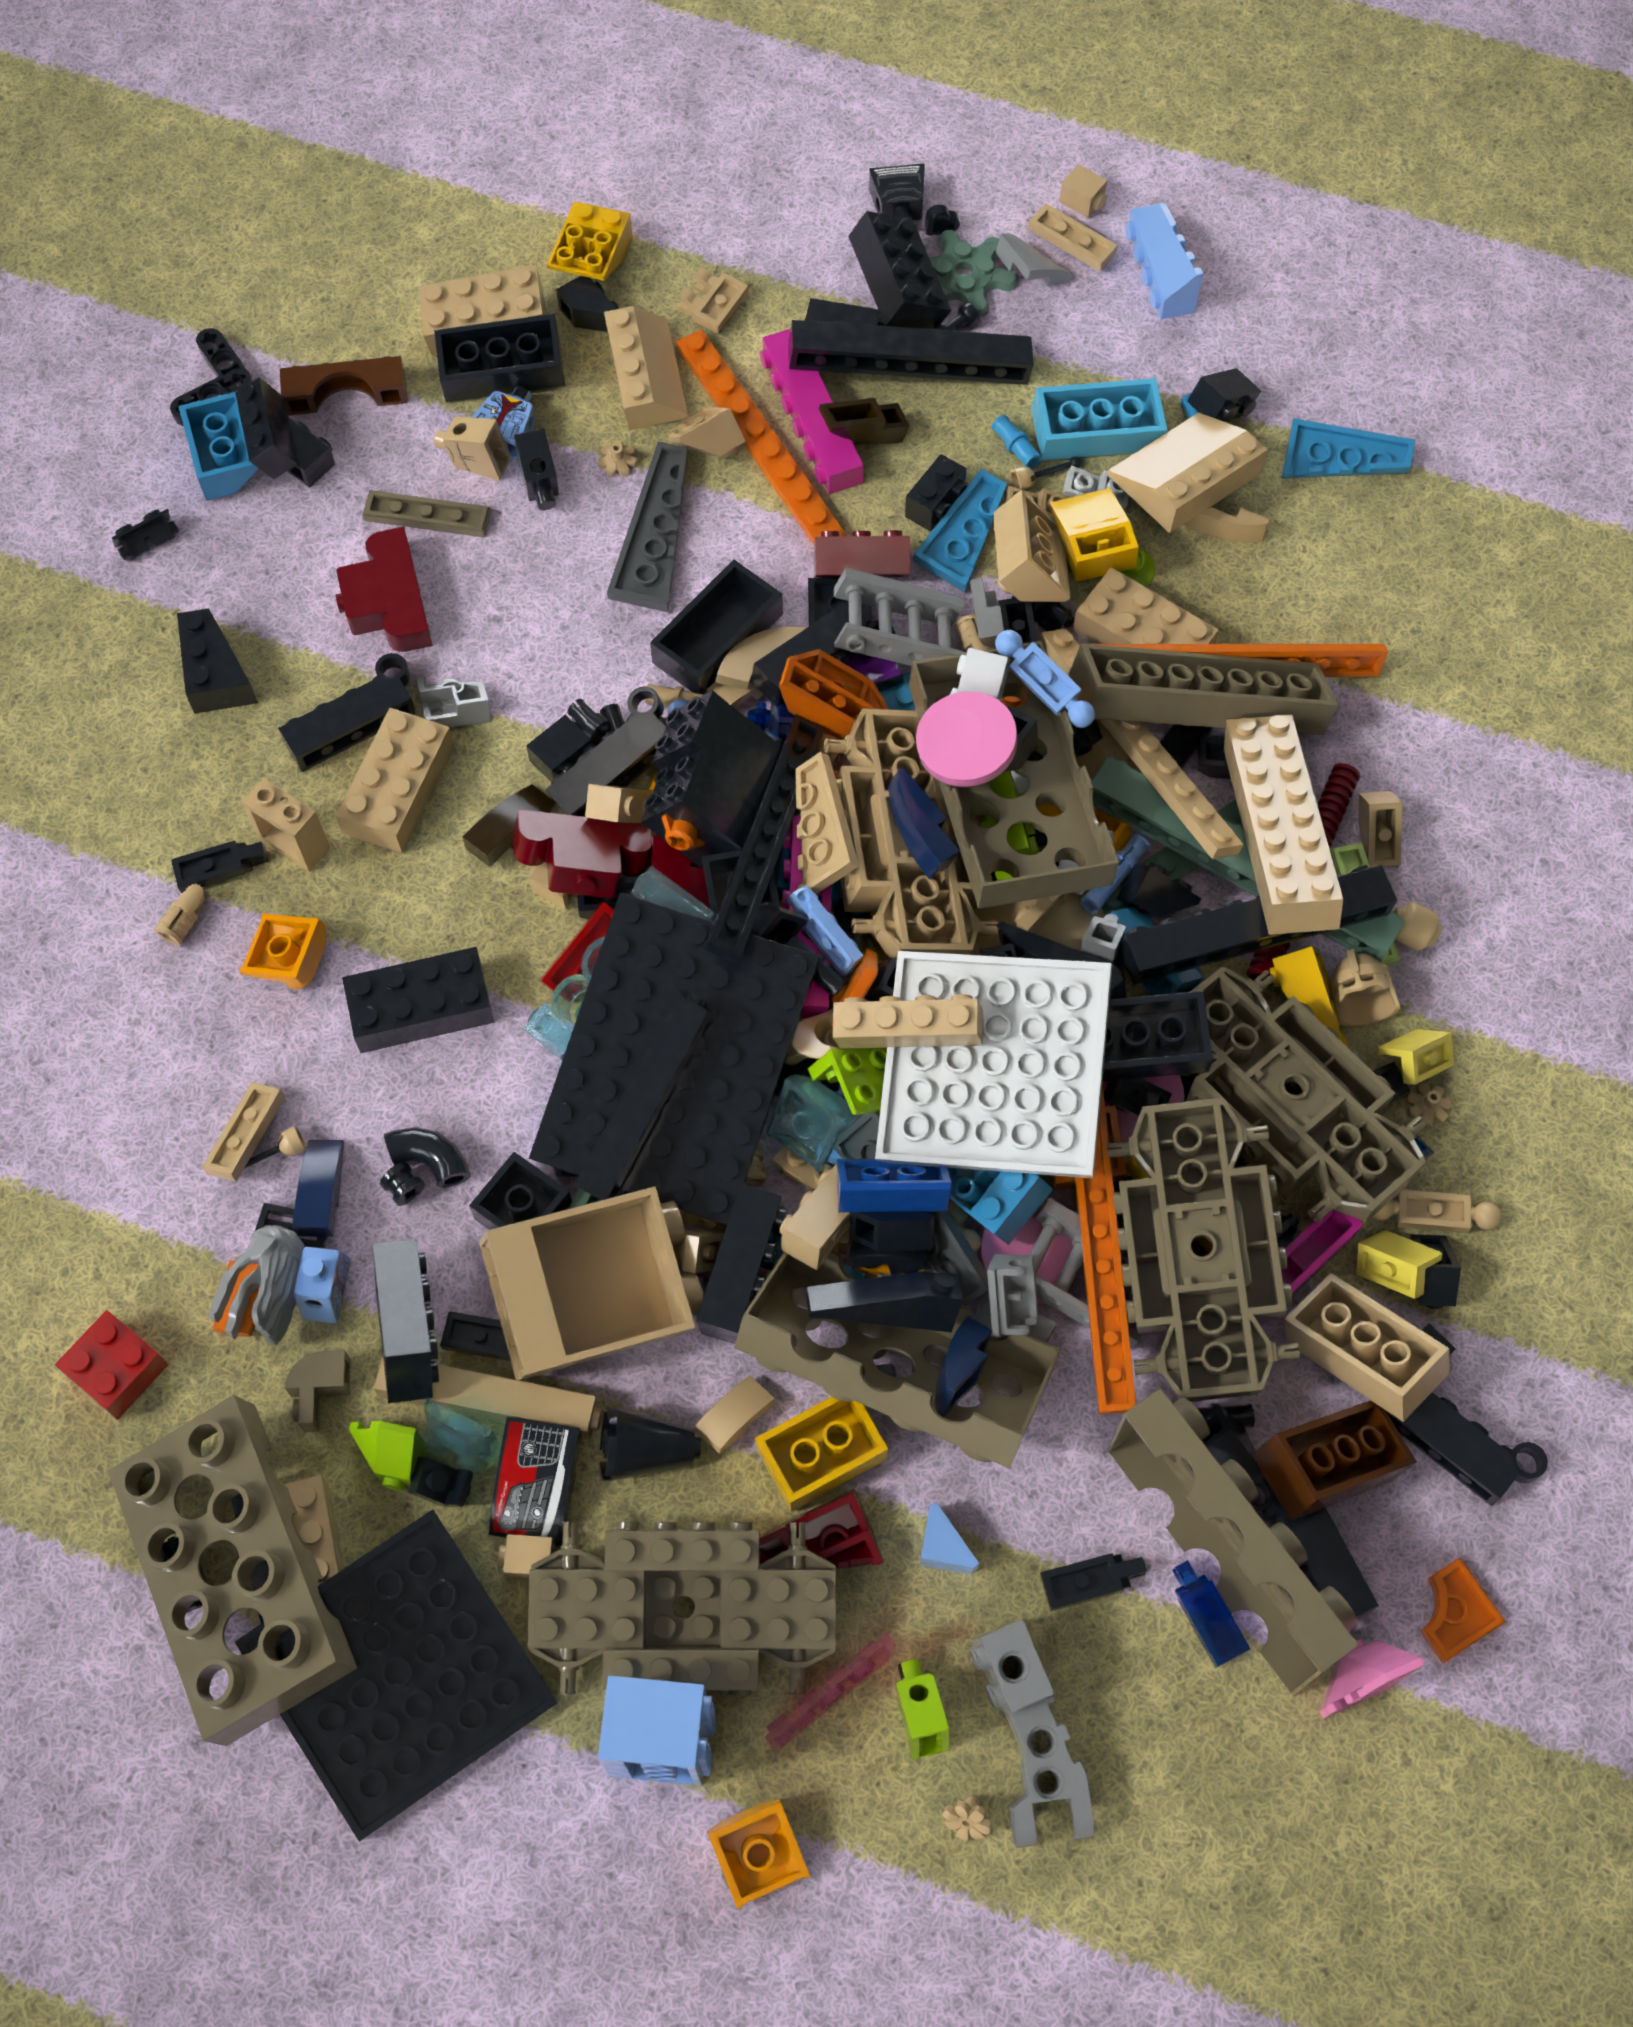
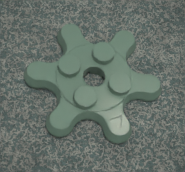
M945 230L940 235L938 244L942 253L936 257H929L936 271L948 302L952 300H959L963 303L969 302L976 308L979 316L984 317L989 312V305L985 299L987 292L994 289L1011 291L1017 287L1018 279L1014 272L994 266L993 261L998 257L996 254L999 243L998 238L989 237L982 244L972 247L965 241L960 242L957 233L953 230ZM961 268L970 269L971 274L959 275L956 270Z

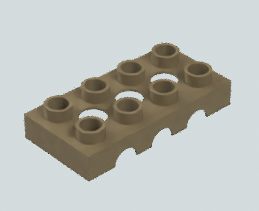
M1042 641L1034 642L1046 654ZM1031 643L1022 644V647L1026 649ZM996 648L982 650L985 652L1001 655L998 653ZM961 654L912 661L909 689L919 721L934 703L950 695L953 687L958 688L961 675L957 674V667ZM1008 657L1011 659V663L1015 660L1013 657ZM1009 670L1002 698L1014 696L1021 699L1025 705L1010 708L1037 719L1038 745L1034 750L1039 752L1043 759L1039 761L1026 760L1021 769L1013 770L1018 775L1028 779V790L1018 798L1008 799L995 794L991 790L989 782L976 786L959 787L939 781L978 909L1112 886L1119 865L1105 822L1100 825L1095 816L1092 800L1093 786L1086 766L1080 768L1077 764L1073 747L1074 732L1067 712L1063 711L1062 714H1054ZM1042 804H1052L1058 807L1062 814L1055 817L1045 816L1036 807ZM976 815H986L994 819L997 824L990 828H982L975 825L971 818ZM1028 822L1033 828L1046 834L1047 845L1037 854L1023 855L1014 851L1009 846L1007 832L1018 823ZM1060 860H1071L1077 863L1079 867L1059 870L1055 863ZM996 871H1003L1010 874L1013 878L992 881L988 875Z
M785 1252L782 1254L743 1315L734 1345L735 1349L755 1357L759 1364L771 1371H788L820 1385L827 1394L837 1400L845 1402L856 1401L890 1416L903 1429L914 1432L925 1431L957 1445L968 1457L981 1462L993 1461L1010 1469L1048 1384L1061 1349L1029 1335H1009L1000 1339L990 1338L984 1352L988 1357L978 1383L975 1385L980 1391V1404L975 1407L956 1405L943 1418L936 1412L935 1402L936 1384L941 1367L929 1362L942 1366L955 1332L967 1316L973 1319V1311L963 1307L960 1308L952 1333L809 1317L808 1309L797 1306L807 1307L805 1294L807 1287L853 1281L855 1279L844 1272L840 1263L841 1255L835 1252L830 1253L818 1270L813 1269ZM880 1272L879 1275H878V1277L889 1276V1275H886V1274ZM822 1321L831 1322L839 1326L846 1333V1344L839 1348L823 1347L813 1342L806 1331L818 1328ZM864 1334L872 1335V1336H874L875 1338L868 1337V1336H866V1335H864ZM887 1350L898 1351L906 1355L913 1362V1374L902 1378L889 1376L876 1367L873 1359L883 1357ZM997 1391L1006 1393V1394L1009 1395V1396L1002 1395V1394L998 1393Z
M1159 1388L1123 1414L1107 1451L1138 1492L1145 1488H1157L1170 1497L1174 1505V1517L1166 1529L1184 1552L1189 1549L1200 1548L1209 1551L1215 1556L1220 1565L1221 1574L1217 1585L1212 1590L1231 1614L1239 1610H1249L1263 1619L1268 1630V1638L1260 1653L1294 1696L1359 1645L1349 1633L1358 1625L1357 1617L1338 1591L1331 1586H1327L1318 1593L1301 1571L1299 1566L1306 1562L1308 1557L1295 1534L1281 1522H1277L1268 1528L1250 1505V1502L1258 1497V1491L1247 1472L1233 1459H1229L1222 1465H1219L1202 1443V1440L1210 1435V1430L1198 1409L1184 1397L1172 1404L1162 1389ZM1284 1589L1289 1593V1595L1291 1596L1292 1600H1291V1599L1289 1598V1596L1286 1594V1592L1284 1591Z
M235 1395L230 1396L108 1470L202 1740L223 1746H228L357 1669L339 1620L328 1611L319 1594L318 1581L323 1580L315 1557L303 1545L294 1529L292 1515L297 1514L288 1488L278 1480L269 1465L267 1450H272L257 1408L254 1404ZM218 1432L219 1442L216 1449L209 1456L202 1457V1441ZM154 1471L155 1481L152 1488L141 1496L138 1488L139 1479ZM196 1475L206 1476L213 1483L215 1490L209 1499L207 1512L197 1519L189 1520L183 1518L176 1507V1496L179 1488L190 1477ZM241 1494L244 1501L243 1510L236 1520L227 1523L225 1519L226 1506L234 1496ZM177 1533L179 1538L177 1552L170 1560L164 1562L161 1557L162 1545L167 1537ZM229 1541L235 1545L239 1553V1559L233 1569L232 1579L221 1586H210L203 1580L200 1573L201 1558L206 1549L213 1543ZM266 1560L269 1566L268 1579L261 1588L253 1591L250 1586L251 1572L258 1563ZM201 1600L203 1605L202 1619L196 1627L189 1630L185 1625V1614L192 1603ZM244 1608H253L261 1614L265 1624V1628L258 1639V1647L248 1654H234L229 1650L225 1642L226 1625L237 1611ZM292 1629L295 1635L294 1649L287 1658L280 1661L276 1656V1642L283 1632ZM225 1669L229 1679L227 1689L220 1698L214 1700L209 1691L210 1682L219 1670Z

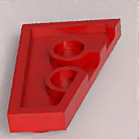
M605 902L600 904L539 979L543 985L564 1002H568L587 990L614 912Z

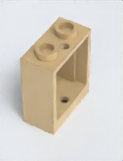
M265 778L242 801L258 839L308 872L313 869L330 849L316 811ZM282 800H288L286 804H281Z

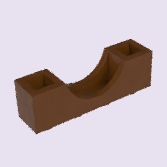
M385 356L374 359H356L345 362L280 368L281 395L284 398L287 416L317 413L320 405L327 397L343 390L361 391L369 395L377 406L408 403L406 374L401 356Z

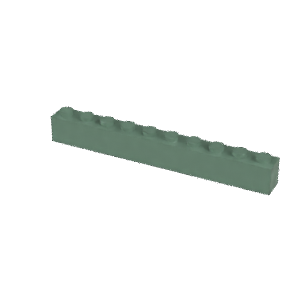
M1108 755L1091 781L1093 786V806L1255 897L1259 895L1242 826L1233 825L1224 820L1244 845L1238 855L1212 859L1142 773L1134 770L1127 762L1116 760ZM1391 910L1387 916L1321 934L1349 950L1354 949L1356 953L1371 955L1381 962L1405 920L1398 917Z

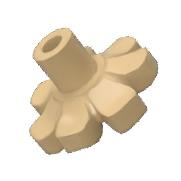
M615 442L610 447L603 446L600 450L602 457L598 459V466L600 469H606V474L609 476H615L618 471L621 477H626L629 475V468H634L637 465V458L634 457L635 451L631 446L623 449L621 442Z
M1422 1083L1418 1085L1417 1093H1409L1406 1102L1413 1105L1408 1111L1412 1118H1415L1417 1115L1421 1116V1122L1425 1120L1427 1127H1430L1434 1119L1438 1123L1446 1121L1448 1114L1445 1111L1451 1109V1100L1442 1098L1445 1091L1443 1088L1436 1086L1430 1091L1429 1085Z
M967 1797L965 1802L958 1801L956 1807L947 1805L942 1815L945 1826L950 1830L957 1829L956 1837L965 1841L968 1840L969 1834L975 1840L985 1838V1835L991 1831L992 1822L984 1818L986 1811L980 1806L981 1802L975 1797Z

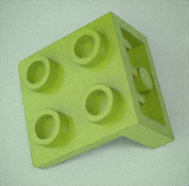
M886 1047L830 1049L808 1068L812 1081L828 1080L829 1083L839 1081L853 1115L880 1112L887 1055Z

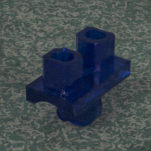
M758 702L757 708L748 711L747 718L762 731L769 727V733L783 740L791 723L780 722L781 717L795 716L788 712L785 702L777 707L771 702L770 710L766 709L767 704L765 702Z

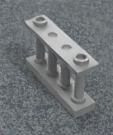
M847 567L844 569L834 586V597L849 601V623H845L834 642V647L912 666V661L966 653L951 648L950 627H952L964 609L963 597ZM861 604L878 608L879 630L862 626ZM891 612L908 616L909 638L892 634ZM921 619L937 623L938 645L922 641Z
M1048 1198L1039 1207L1034 1217L1035 1220L1041 1222L1043 1229L1030 1255H1034L1037 1299L1090 1328L1087 1302L1084 1303L1067 1293L1083 1262L1079 1214ZM1062 1234L1072 1240L1074 1247L1055 1285H1052L1036 1276V1273L1055 1235ZM1120 1250L1122 1265L1129 1264L1127 1250ZM1132 1292L1127 1301L1133 1300ZM1128 1320L1131 1348L1140 1341L1142 1335H1138L1130 1329L1132 1323H1129Z

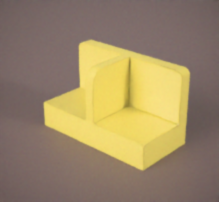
M1415 1029L1378 1047L1380 1055L1397 1056L1398 1068L1403 1072V1083L1416 1085L1454 1066L1452 1032Z
M1383 1230L1358 1242L1356 1275L1416 1299L1424 1295L1426 1268L1442 1260V1252L1390 1231Z

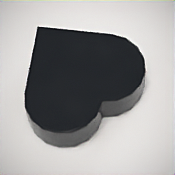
M934 205L926 212L924 228L928 236L942 234L945 230L956 231L960 227L958 214L955 211H948V207L945 205Z

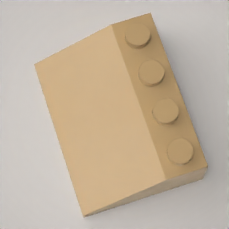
M1197 413L1107 471V475L1167 532L1171 533L1259 476L1268 449L1247 430Z

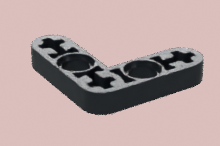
M204 329L196 337L200 354L217 378L177 397L170 405L174 421L181 426L184 425L178 406L204 400L206 396L212 393L224 395V387H226L229 393L236 392L252 382L250 373L223 334L217 329ZM212 341L216 343L218 350L214 352L207 342ZM223 360L233 361L227 368L217 366ZM240 381V383H242L243 385H242V386H238L237 384H234V383Z

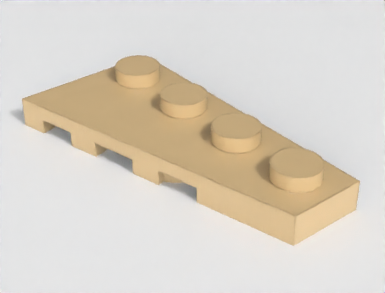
M819 752L796 768V808L801 810V820L797 825V838L801 839L802 855L797 856L798 870L802 871V884L798 885V889L806 885L815 894H818L859 867L831 760L823 752Z

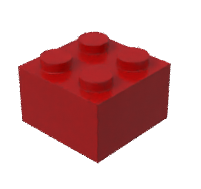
M106 1310L56 1362L55 1366L118 1420L163 1372L168 1363L159 1353Z

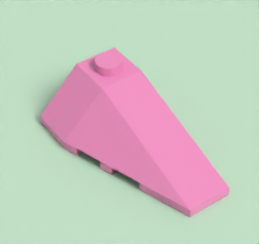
M1363 1638L1356 1640L1359 1645L1334 1665L1320 1710L1323 1719L1392 1688L1424 1666L1422 1658L1379 1640L1365 1644Z

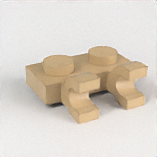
M700 267L694 276V279L698 281L694 286V290L706 295L704 298H701L693 291L685 288L679 295V300L682 301L679 310L692 315V321L718 334L747 295L748 285L724 272L717 278L706 269Z

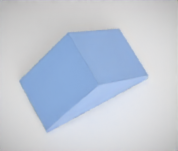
M934 1502L929 1507L920 1565L972 1575L978 1570L979 1562L937 1502Z

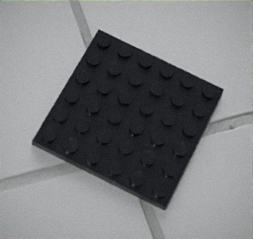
M432 1509L318 1586L319 1594L326 1608L341 1624L357 1669L281 1713L280 1716L360 1842L556 1705L557 1702L434 1509ZM264 1622L235 1641L242 1655L248 1654L258 1647L259 1636L265 1628ZM292 1629L283 1632L276 1642V1656L280 1661L287 1658L294 1649L295 1635Z

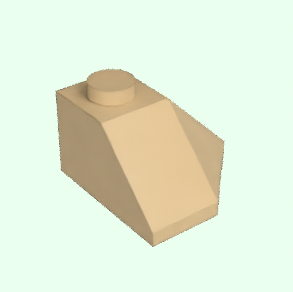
M723 407L703 408L680 422L678 425L679 433L673 431L668 436L671 443L688 447L707 455L721 456V458L735 454L738 451L737 446L746 442L731 409Z

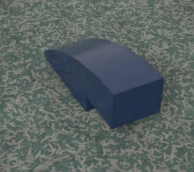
M902 767L897 771L888 786L890 804L905 845L918 866L930 880L948 868L960 850L941 829L947 817Z
M308 1140L298 1181L292 1225L298 1237H333L336 1207L339 1206L344 1140Z
M969 1316L966 1317L955 1332L938 1376L935 1396L936 1412L943 1418L978 1383L988 1357L984 1352L992 1330Z

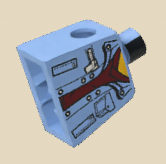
M520 386L515 388L511 396L499 391L493 392L472 416L474 418L496 419L511 457L515 459L518 458L514 435L533 431L536 424L534 406L529 402L532 395L526 388Z
M304 1247L294 1290V1298L302 1320L338 1324L351 1260L341 1251ZM313 1301H318L322 1305H313Z

